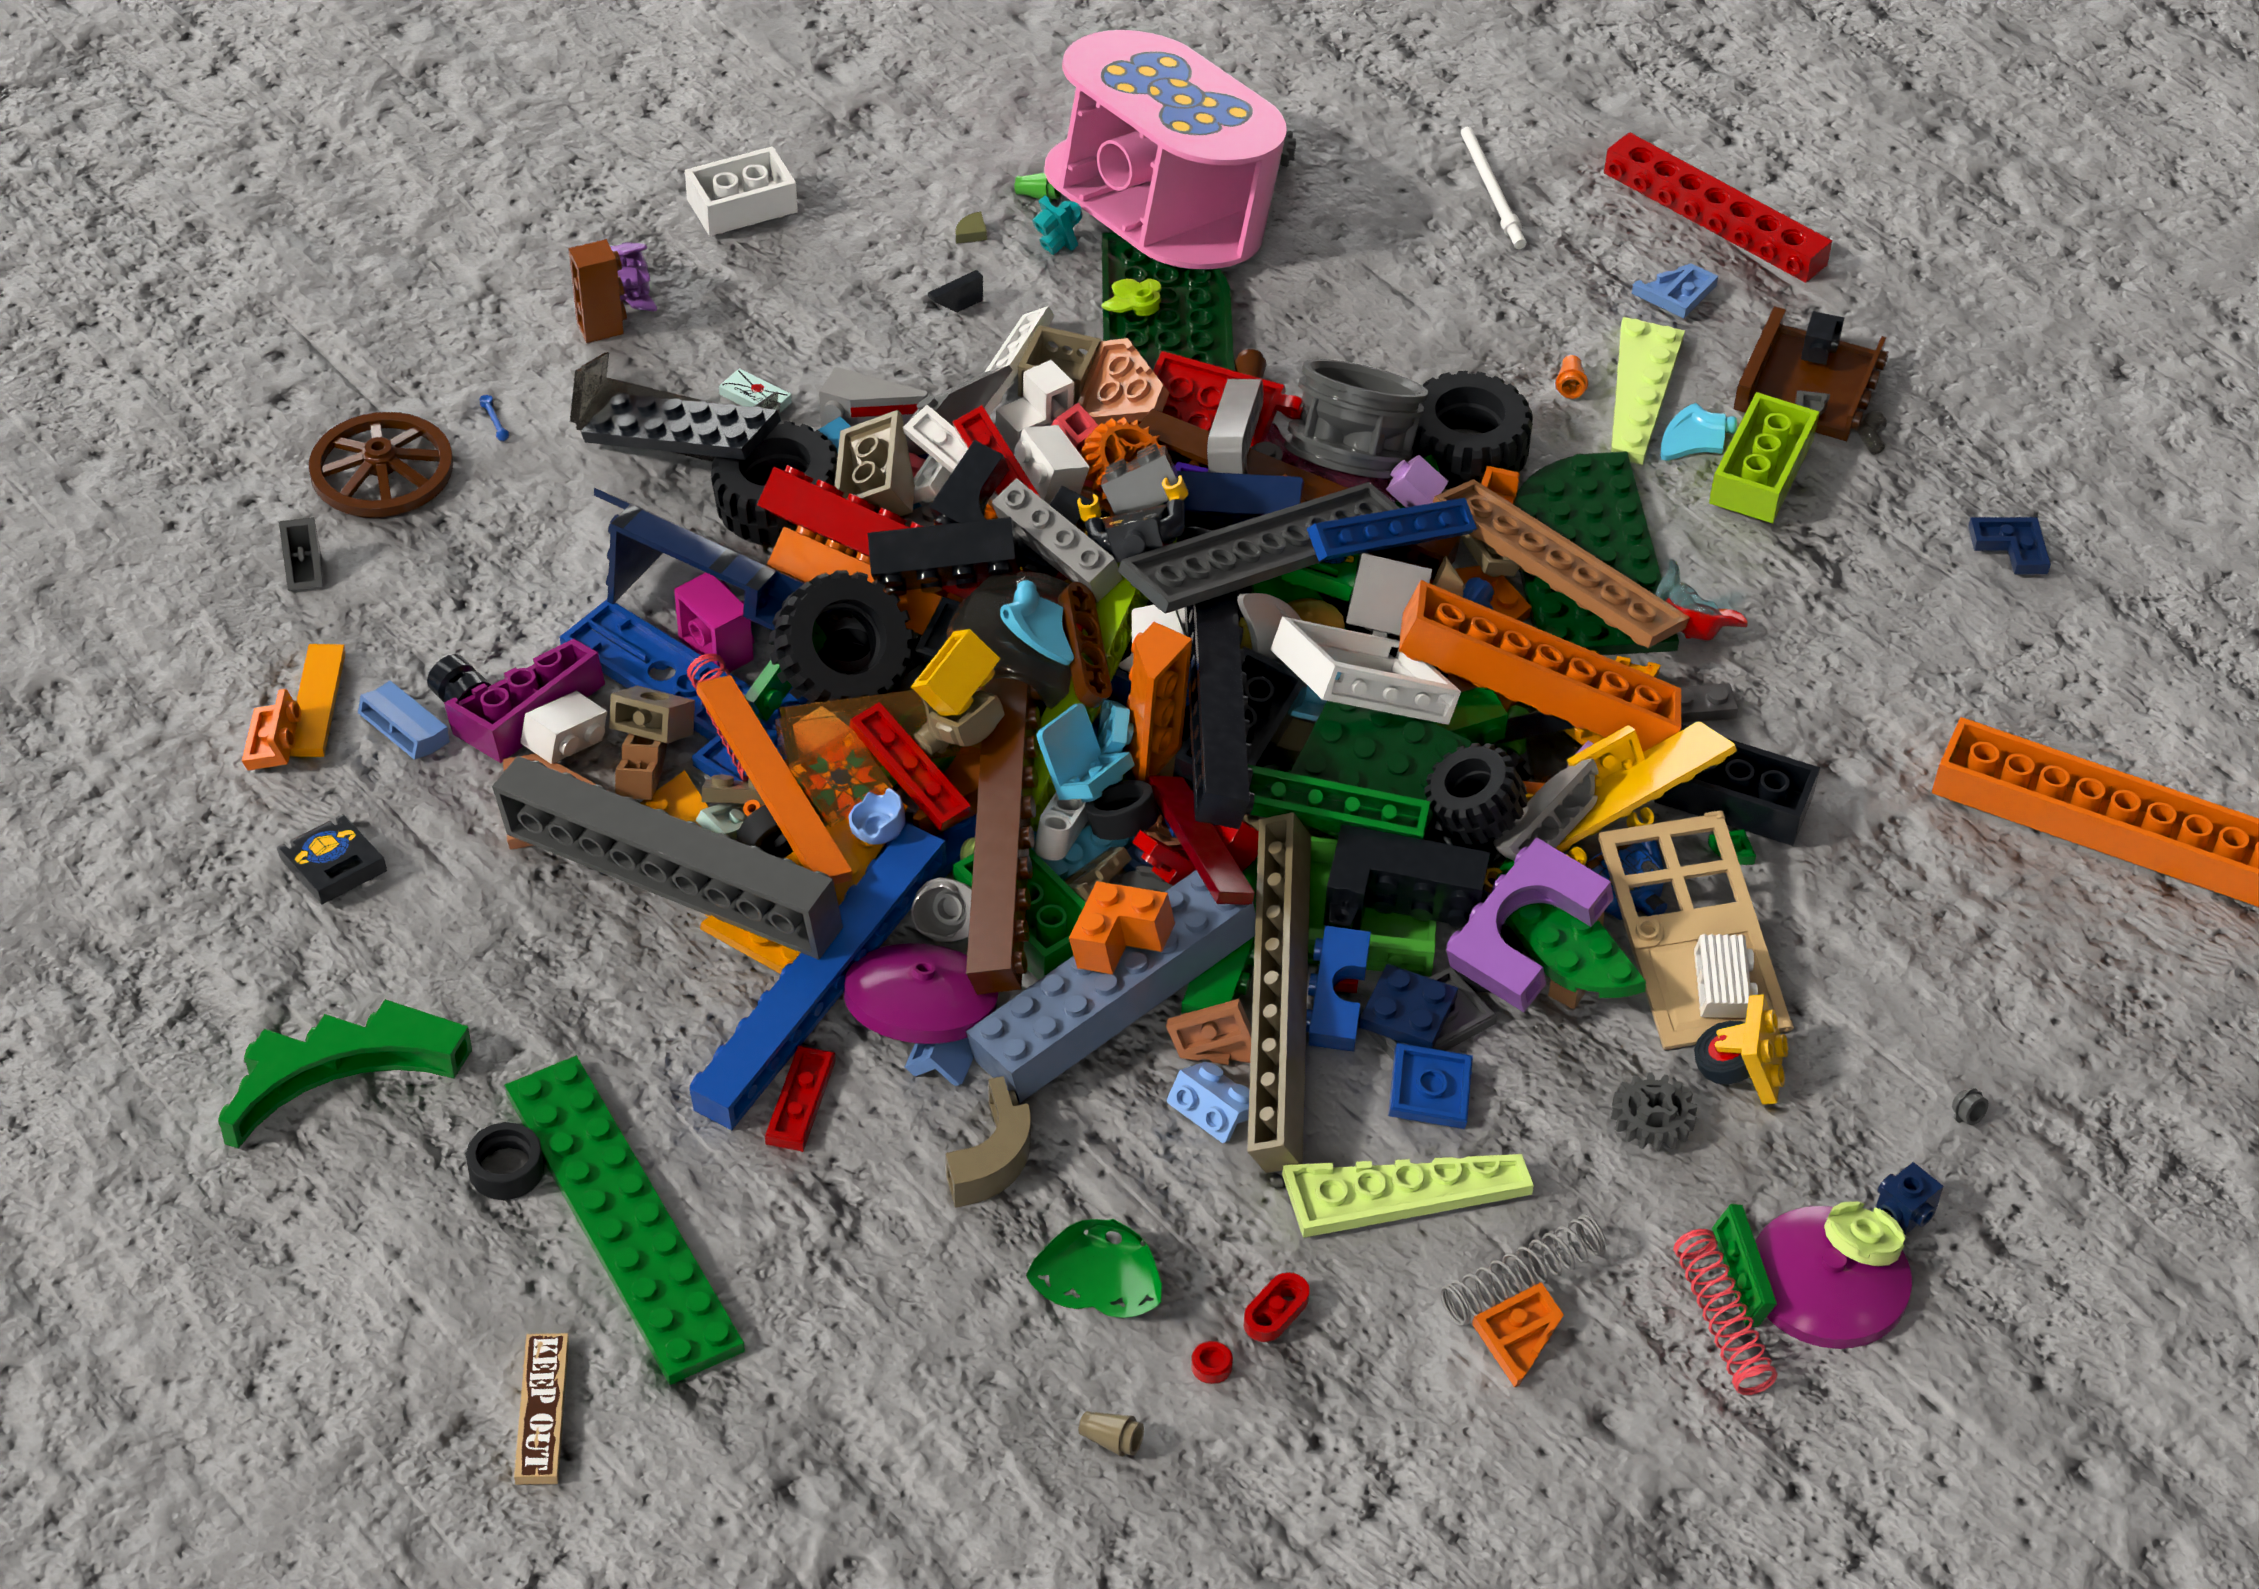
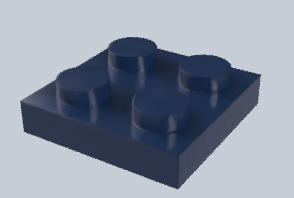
M1386 964L1360 1017L1359 1028L1408 1045L1433 1049L1455 1003L1458 987Z

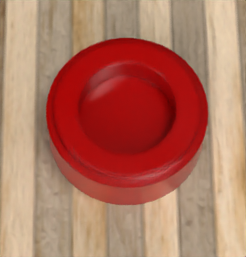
M1207 1341L1194 1349L1191 1369L1197 1379L1204 1383L1217 1384L1230 1376L1233 1356L1227 1346L1220 1342Z

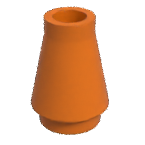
M1569 355L1563 359L1562 367L1555 382L1558 392L1569 399L1580 397L1588 387V379L1582 367L1581 359L1575 355Z

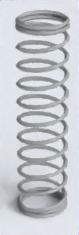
M1588 1215L1579 1216L1577 1220L1570 1221L1568 1228L1564 1226L1558 1227L1555 1230V1235L1546 1233L1542 1237V1242L1532 1240L1529 1248L1523 1246L1516 1250L1515 1255L1511 1253L1505 1254L1502 1262L1493 1260L1489 1265V1269L1479 1267L1476 1271V1276L1466 1274L1462 1282L1452 1281L1451 1284H1446L1441 1289V1300L1447 1314L1459 1326H1465L1470 1322L1471 1313L1474 1316L1478 1315L1468 1300L1466 1290L1474 1299L1479 1314L1482 1313V1308L1476 1295L1465 1285V1281L1470 1277L1475 1279L1476 1289L1484 1306L1487 1309L1491 1308L1481 1293L1479 1283L1489 1295L1492 1307L1495 1306V1300L1491 1291L1478 1277L1481 1271H1488L1491 1288L1498 1300L1503 1302L1509 1299L1507 1289L1502 1280L1492 1271L1494 1264L1502 1266V1274L1511 1293L1517 1295L1522 1292L1517 1276L1505 1264V1260L1508 1257L1515 1258L1517 1273L1525 1287L1530 1288L1531 1286L1524 1279L1518 1261L1526 1269L1532 1286H1534L1535 1279L1525 1262L1518 1257L1519 1252L1522 1250L1528 1251L1530 1266L1538 1280L1542 1283H1547L1549 1279L1547 1269L1539 1256L1531 1250L1532 1246L1537 1243L1541 1244L1543 1259L1550 1272L1560 1277L1562 1273L1560 1262L1552 1249L1544 1243L1547 1237H1554V1245L1559 1259L1566 1268L1573 1270L1575 1267L1574 1257L1565 1242L1557 1236L1560 1230L1567 1231L1570 1248L1580 1262H1587V1251L1595 1256L1604 1254L1606 1251V1240L1602 1229L1592 1217ZM1582 1220H1585L1592 1227L1594 1232L1590 1229V1227H1588L1584 1222H1582ZM1575 1223L1577 1234L1570 1229ZM1583 1227L1586 1228L1587 1231L1593 1237L1597 1246V1250L1591 1245V1243L1587 1239ZM1571 1234L1580 1244L1585 1259H1582L1576 1252ZM1558 1241L1567 1251L1571 1260V1266L1564 1260L1558 1246ZM1545 1248L1554 1258L1558 1267V1273L1551 1267L1545 1253ZM1532 1255L1542 1267L1545 1280L1538 1274L1532 1260ZM1505 1268L1515 1280L1519 1293L1515 1292L1512 1288ZM1492 1276H1494L1503 1289L1505 1300L1499 1295ZM1456 1284L1461 1285V1286H1462V1293H1461V1291H1460L1457 1287H1455L1454 1285H1456ZM1452 1294L1456 1297L1462 1308L1464 1320L1456 1310Z

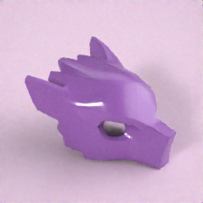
M631 242L610 246L612 251H618L622 263V270H618V276H620L624 286V295L620 296V300L626 301L634 309L657 311L654 301L648 295L650 291V275L648 264L641 252L647 249V246L642 243Z

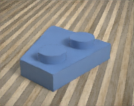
M1690 263L1678 267L1675 271L1657 274L1656 281L1644 284L1641 280L1635 281L1631 294L1672 314L1685 318L1717 286L1718 276Z

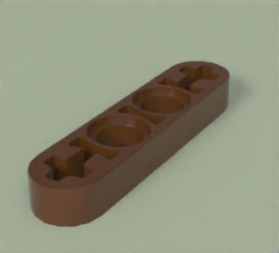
M1072 582L1059 594L1058 604L1063 607L1062 626L1074 655V659L1070 663L1074 691L1077 698L1085 706L1097 708L1110 697L1112 686L1096 602L1093 593L1086 585L1080 582ZM1076 624L1082 626L1088 635L1083 634ZM1081 653L1087 655L1094 665L1089 664Z

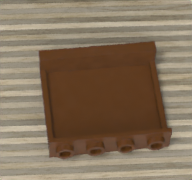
M1774 306L1738 383L1733 409L1746 413L1756 392L1794 404L1797 390L1830 394L1826 411L1818 417L1815 433L1847 442L1852 429L1858 431L1864 413L1860 410H1867L1872 395V391H1869V389H1876L1880 377V371H1877V369L1884 370L1889 351L1884 350L1886 337L1881 336L1876 350L1840 341L1836 354H1829L1826 365L1801 360L1807 331L1783 325L1786 309Z

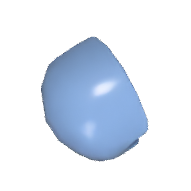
M890 788L886 789L884 795L868 792L863 801L856 804L848 815L851 832L856 838L868 844H883L896 839L905 826V809L901 796Z

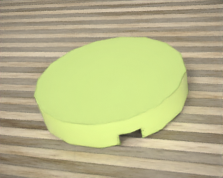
M1842 1202L1834 1206L1824 1227L1827 1238L1837 1250L1859 1263L1872 1266H1887L1898 1260L1904 1247L1905 1234L1894 1218L1876 1207L1873 1211L1864 1209L1865 1204L1862 1202Z

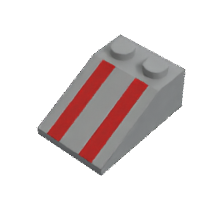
M835 367L819 391L821 428L838 417L844 419L852 427L899 410L902 414L903 425L905 426L917 411L918 403L928 397V392Z

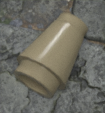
M1086 1411L1079 1423V1435L1121 1457L1126 1454L1133 1456L1141 1446L1144 1436V1425L1137 1422L1134 1416Z

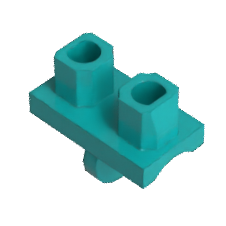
M1043 196L1038 201L1042 211L1032 219L1034 227L1043 234L1039 239L1041 246L1052 255H1055L1063 246L1073 251L1078 246V242L1072 227H1075L1083 216L1080 205L1073 201H1063L1058 207H1055L1051 204L1049 197Z

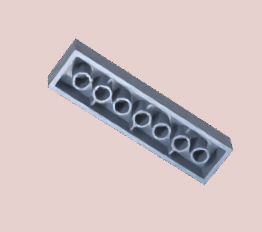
M1195 870L1165 891L1169 896L1175 925L1162 952L1126 946L1113 975L1078 969L1074 956L966 1031L975 1062L993 1078L1004 1076L1008 1091L1014 1090L1017 1101L1023 1102L1254 937L1256 913L1253 902L1249 905L1217 904L1197 870Z

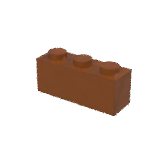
M607 239L568 248L576 320L586 343L624 334L623 320H627V314L623 302L620 301V296L624 295V286L620 276H618V270H622L618 251H612Z

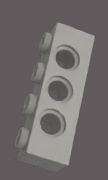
M1017 478L991 502L998 518H1012L1020 540L1071 582H1080L1086 585L1093 593L1095 602L1098 603L1123 579L1118 572L1119 568L1113 556Z

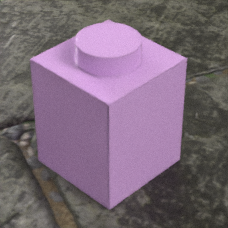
M1418 455L1408 462L1402 460L1395 466L1390 474L1393 479L1386 490L1404 507H1412L1433 503L1434 496L1441 494L1449 481Z

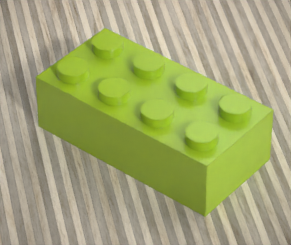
M1756 392L1714 473L1709 504L1773 524L1813 443L1820 411Z

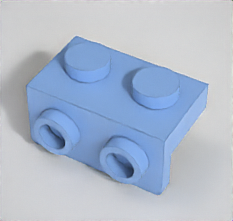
M1205 1061L1179 1071L1168 1095L1167 1103L1218 1141L1226 1143L1230 1141L1237 1124L1248 1120L1249 1088L1236 1084L1223 1074L1220 1067Z

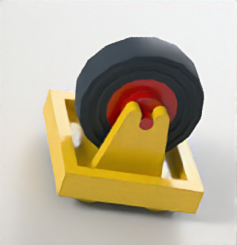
M1765 995L1749 996L1746 1022L1730 1020L1718 1023L1707 1029L1698 1038L1694 1048L1695 1062L1704 1077L1716 1084L1729 1085L1751 1078L1761 1103L1775 1104L1778 1101L1779 1087H1783L1785 1083L1782 1061L1783 1057L1788 1056V1041L1785 1034H1780L1777 1013L1774 1009L1770 1010Z

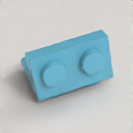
M1082 703L1073 704L1037 732V740L1059 800L1081 799L1082 802L1096 800L1102 796V791L1105 788L1120 782L1123 779V774L1135 766L1130 752L1102 754L1087 710Z

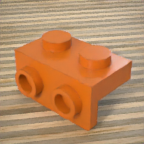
M287 689L278 690L275 705L254 708L242 757V763L247 771L287 765L289 762L291 749L295 746L294 735L297 722L301 720V709L298 702L292 699Z

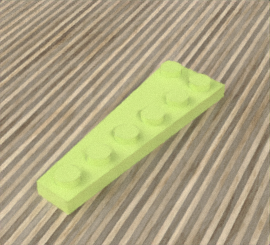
M1623 317L1620 328L1611 452L1627 451L1630 462L1643 465L1683 343L1685 330Z
M1522 1154L1434 1158L1432 1163L1417 1164L1410 1163V1159L1395 1160L1394 1165L1372 1166V1161H1359L1352 1167H1333V1163L1294 1164L1283 1166L1282 1171L1303 1238L1532 1195L1534 1187Z

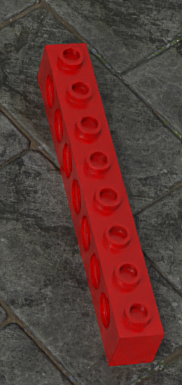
M1629 132L1607 149L1604 174L1799 280L1807 283L1828 265L1832 240Z

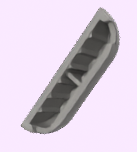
M1593 758L1583 760L1575 766H1569L1548 780L1527 802V806L1522 808L1524 815L1521 819L1514 821L1516 826L1511 831L1505 830L1502 832V837L1494 839L1493 844L1502 855L1515 861L1519 851L1525 846L1529 847L1536 837L1556 848L1597 802L1598 796L1594 795V775H1598L1599 772Z

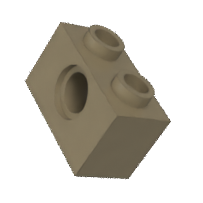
M638 685L611 693L609 728L663 743H670L693 735L695 700Z

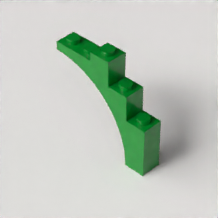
M385 999L377 1012H373L369 1016L366 1027L324 1014L318 1025L309 1030L305 1042L263 1029L257 1040L251 1042L245 1052L244 1061L249 1075L242 1079L239 1090L231 1103L226 1104L220 1112L218 1124L221 1128L224 1144L239 1149L254 1129L279 1107L306 1091L336 1079L361 1073L390 1070L427 1072L454 1079L472 1052L469 1028L466 1025Z

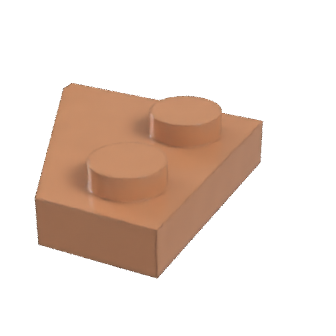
M1240 999L1168 1018L1166 1028L1180 1058L1197 1061L1207 1059L1213 1063L1229 1065V1060L1250 1063L1252 1027Z

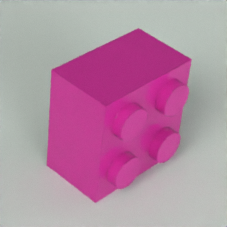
M704 573L674 589L678 636L688 648L700 655H720L725 662V669H728L729 672L754 660L752 645L754 644V637L751 631V620L743 617L744 601H740L731 592L726 582L719 581L715 576ZM711 661V662H713L714 664H716L717 666L720 667V662H718V661Z

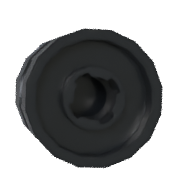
M458 654L447 655L440 659L432 667L427 678L428 687L443 702L455 697L458 701H461L473 695L471 689L483 683L487 687L491 686L465 658Z

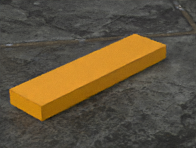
M308 645L296 700L301 709V720L297 722L294 735L295 746L291 749L290 756L325 757L346 654L344 645Z

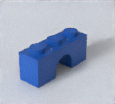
M1325 926L1324 937L1316 938L1313 960L1320 961L1318 974L1311 973L1308 996L1314 997L1313 1010L1307 1009L1306 1032H1309V1046L1354 1052L1360 1003L1349 1002L1339 998L1334 992V987L1345 979L1365 981L1371 932Z

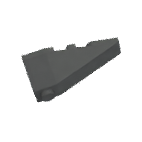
M1010 365L990 370L936 396H928L918 403V409L910 420L928 405L953 426L952 421L981 405L985 407L1013 370ZM906 436L909 453H914L917 456L928 454Z

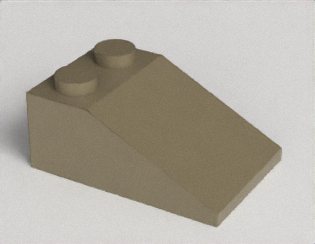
M899 410L840 431L834 486L844 492L843 498L847 499L850 493L876 506L874 509L876 513L879 512L880 508H884L899 516H903L913 512L915 484L906 435L903 431L902 414Z

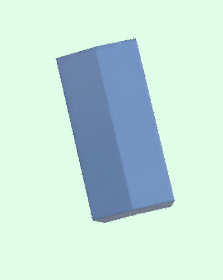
M391 680L376 690L361 694L358 714L414 760L430 755L450 742L447 726Z

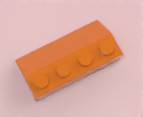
M1153 622L1143 633H1138L1132 643L1131 652L1134 653L1133 666L1129 673L1131 693L1126 704L1127 708L1130 709L1129 723L1134 724L1132 740L1129 745L1126 744V752L1131 753L1135 766L1132 767L1135 779L1145 781L1146 783L1149 776H1156L1182 747L1192 638L1156 622Z

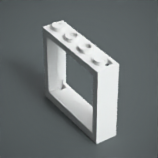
M1282 616L1270 649L1322 700L1449 725L1461 693L1454 684L1432 665L1423 661L1412 660L1404 653L1399 652V649L1396 657L1390 655L1391 647L1399 648L1398 640ZM1341 672L1339 680H1335L1337 673Z

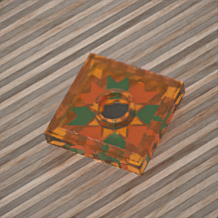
M852 728L790 763L789 766L790 771L830 827L847 818L853 807L862 802L868 792L884 795L886 789L893 788L888 778Z

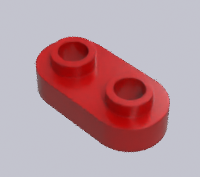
M1291 1272L1275 1276L1245 1309L1243 1326L1247 1335L1260 1342H1270L1277 1339L1307 1307L1310 1291L1307 1281L1302 1276ZM1289 1296L1294 1298V1300L1287 1301L1283 1297ZM1259 1323H1267L1269 1326H1262Z

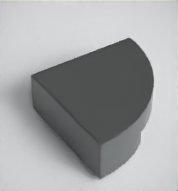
M1797 390L1795 404L1820 411V416L1828 407L1830 394Z

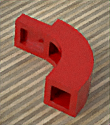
M1244 820L1241 823L1240 829L1215 825L1214 828L1243 872L1258 855L1259 830ZM1141 830L1132 842L1144 851L1141 858L1154 866L1151 871L1172 886L1196 870L1183 848L1170 847Z

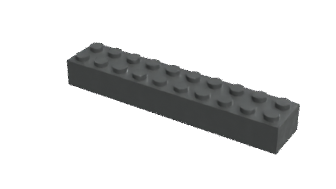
M520 756L514 759L492 786L507 835L708 916L712 915L718 920L818 960L843 928L833 879L823 872H814L806 869L790 859L778 858L764 852L759 847L737 842L726 834L714 833L702 828L695 822H686L669 815L662 809H653L638 803L631 797H622L606 790L600 785L589 784L577 779L570 773L558 772L546 767L539 761H530Z

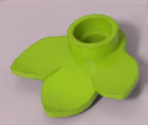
M1134 279L1118 280L1112 284V291L1115 296L1103 302L1101 306L1105 310L1117 313L1134 310V313L1139 316L1154 314L1159 310V303L1161 302L1159 293L1162 289L1161 284L1154 279H1146L1141 283Z

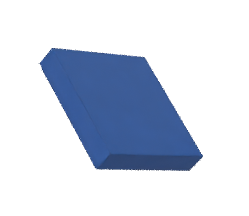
M1397 1043L1394 1049L1388 1116L1465 1129L1468 1121L1473 1056Z

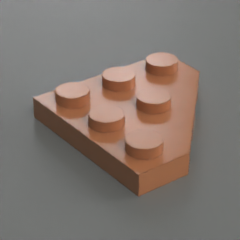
M1128 338L1100 342L1078 403L1098 425L1101 423L1105 424L1111 418L1116 422L1125 417L1127 422L1142 421L1152 408L1163 412L1169 391Z

